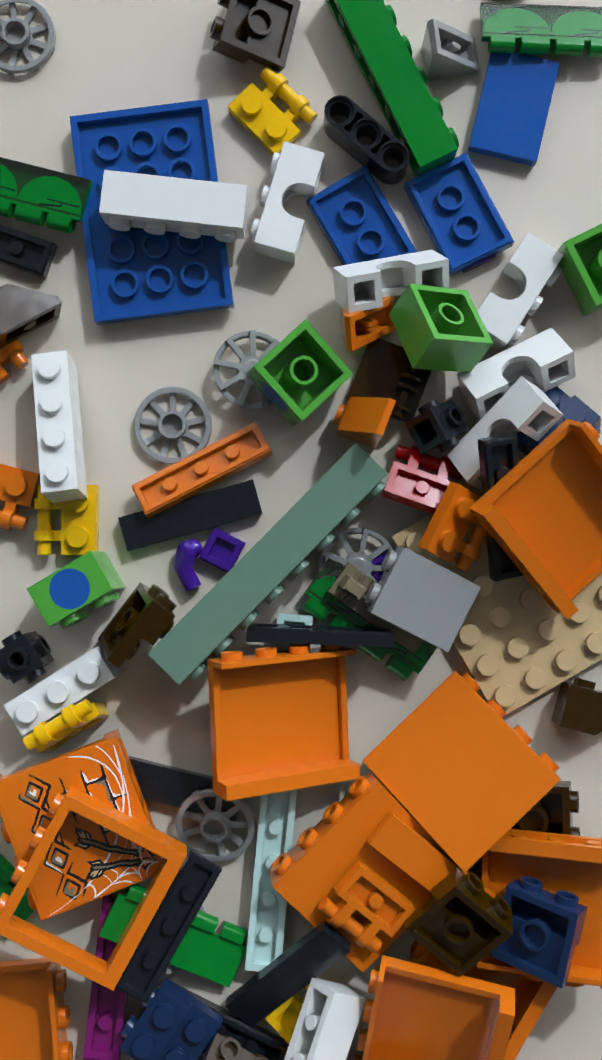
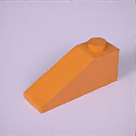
M350 397L347 405H339L334 417L333 424L339 425L336 435L375 449L384 434L396 400L380 397Z

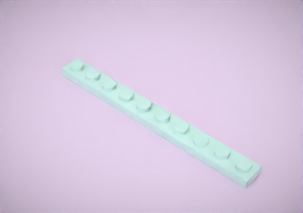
M278 612L277 624L312 625L313 622L312 615ZM275 643V648H277V652L288 651V645L291 644ZM297 789L261 795L245 963L246 971L260 972L279 957L283 951L287 901L272 887L269 871L279 855L282 853L287 854L292 849Z

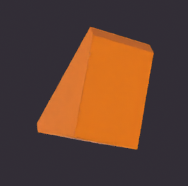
M394 296L382 298L383 307L348 313L340 306L342 336L347 351L353 352L395 331L389 317V313L395 305Z

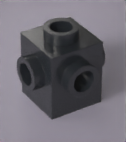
M437 399L432 400L418 408L420 413L418 416L405 423L421 455L437 447L441 453L459 443L457 437L469 430L464 421L462 411L456 406L453 399L441 404L438 403Z
M19 630L1 641L4 647L0 649V673L5 679H11L13 684L24 679L27 684L44 675L46 673L44 667L54 661L50 654L49 644L36 631L22 634ZM17 652L24 656V662H22Z

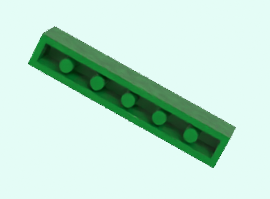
M326 0L393 135L409 151L408 165L414 177L454 159L459 147L457 135L452 127L447 128L442 118L443 109L441 103L436 96H431L427 88L426 74L421 66H416L412 58V48L408 38L405 35H400L396 27V15L391 5H385L383 0Z

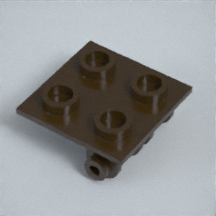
M379 338L367 344L346 400H349L350 397L394 399L396 403L390 417L406 423L414 418L432 370L413 369L403 347Z

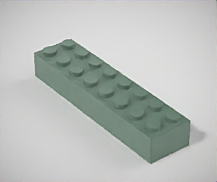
M355 443L166 634L148 655L178 685L186 678L192 683L208 667L206 658L212 652L218 657L235 640L231 633L238 626L244 631L260 614L255 608L263 600L269 605L285 589L280 583L289 574L295 579L308 566L309 562L305 557L314 548L320 553L335 538L331 531L338 524L345 528L361 512L356 506L363 499L369 503L386 486L381 480L388 473Z

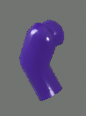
M196 539L182 541L177 547L173 561L174 571L186 593L202 585L193 569L195 557H198L203 550L201 543Z

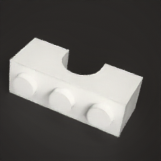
M285 141L281 153H274L270 167V174H274L271 186H264L260 200V206L264 207L261 220L255 218L250 234V239L254 240L256 253L295 264L305 232V220L289 215L283 207L294 196L310 198L316 194L324 168L325 153Z
M529 232L502 271L516 281L519 288L518 298L506 300L489 292L477 311L494 343L492 346L499 351L508 343L514 346L525 327L520 325L525 315L533 316L544 299L539 296L544 285L546 284L551 287L562 271V268L557 265L564 254Z
M431 249L333 267L335 302L348 313L383 307L382 298L402 295L409 283L449 288V259Z
M552 327L478 363L471 372L457 373L462 398L479 421L521 376L528 381L538 384L544 392L576 377L574 352Z
M521 376L447 456L466 482L482 490L477 439L523 432L538 442L561 419L563 414L540 388Z
M100 645L3 706L23 736L33 730V727L59 714L63 708L81 700L121 675L122 672L117 666L107 661Z

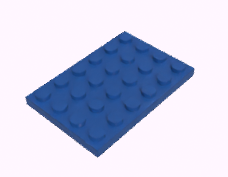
M208 99L69 116L76 175L90 179L93 182L82 224L94 322L97 325L234 308L226 242L218 241L215 239V236L201 235L200 238L191 239L181 236L179 232L165 231L163 235H155L145 232L144 228L130 227L129 231H119L105 224L99 213L104 170L218 182Z

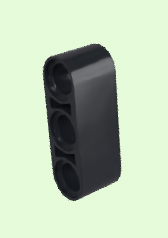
M337 95L329 99L324 110V130L327 136L363 167L366 165L370 173L381 182L388 185L399 183L406 174L409 162L407 147L350 98ZM340 114L345 116L347 120L339 123L335 122L332 117ZM366 136L371 138L374 143L363 145L359 143L358 139ZM390 158L395 159L400 163V166L390 168L386 166L384 161Z

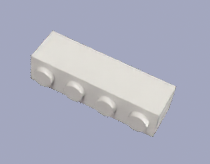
M104 170L99 213L105 224L119 231H129L130 227L144 228L145 232L155 235H163L165 231L179 232L181 236L197 239L201 235L215 236V239L218 241L230 243L235 242L236 239L245 240L249 207L248 185Z
M67 350L32 354L41 493L52 503L87 499L77 365Z
M312 977L284 1060H346L366 998L344 984Z

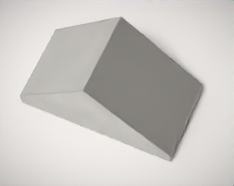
M435 19L427 22L422 43L427 80L470 75L480 71L474 37Z

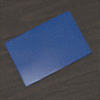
M518 52L513 54L490 53L467 151L535 166L560 62L527 54H519Z
M467 153L404 183V190L437 252L449 259L450 277L495 253L498 254L513 246L514 240Z
M366 165L306 199L309 210L342 265L417 252Z

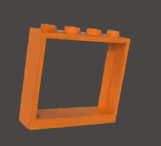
M70 785L65 796L57 793L47 814L53 816L48 827L45 829L39 826L28 847L34 849V852L29 861L21 859L10 881L16 883L11 894L8 895L3 892L0 897V935L114 991L186 858L187 845ZM70 810L163 857L107 961L13 915Z

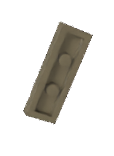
M347 562L327 591L376 627L390 628L393 631L394 640L414 654L424 640L365 610L368 604L364 601L365 596L375 581Z

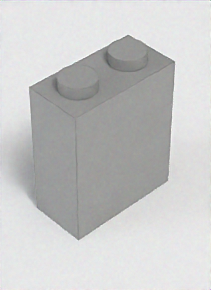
M397 546L395 551L389 550L381 565L384 573L379 583L373 582L367 591L364 601L368 604L365 610L449 652L481 587L405 547Z

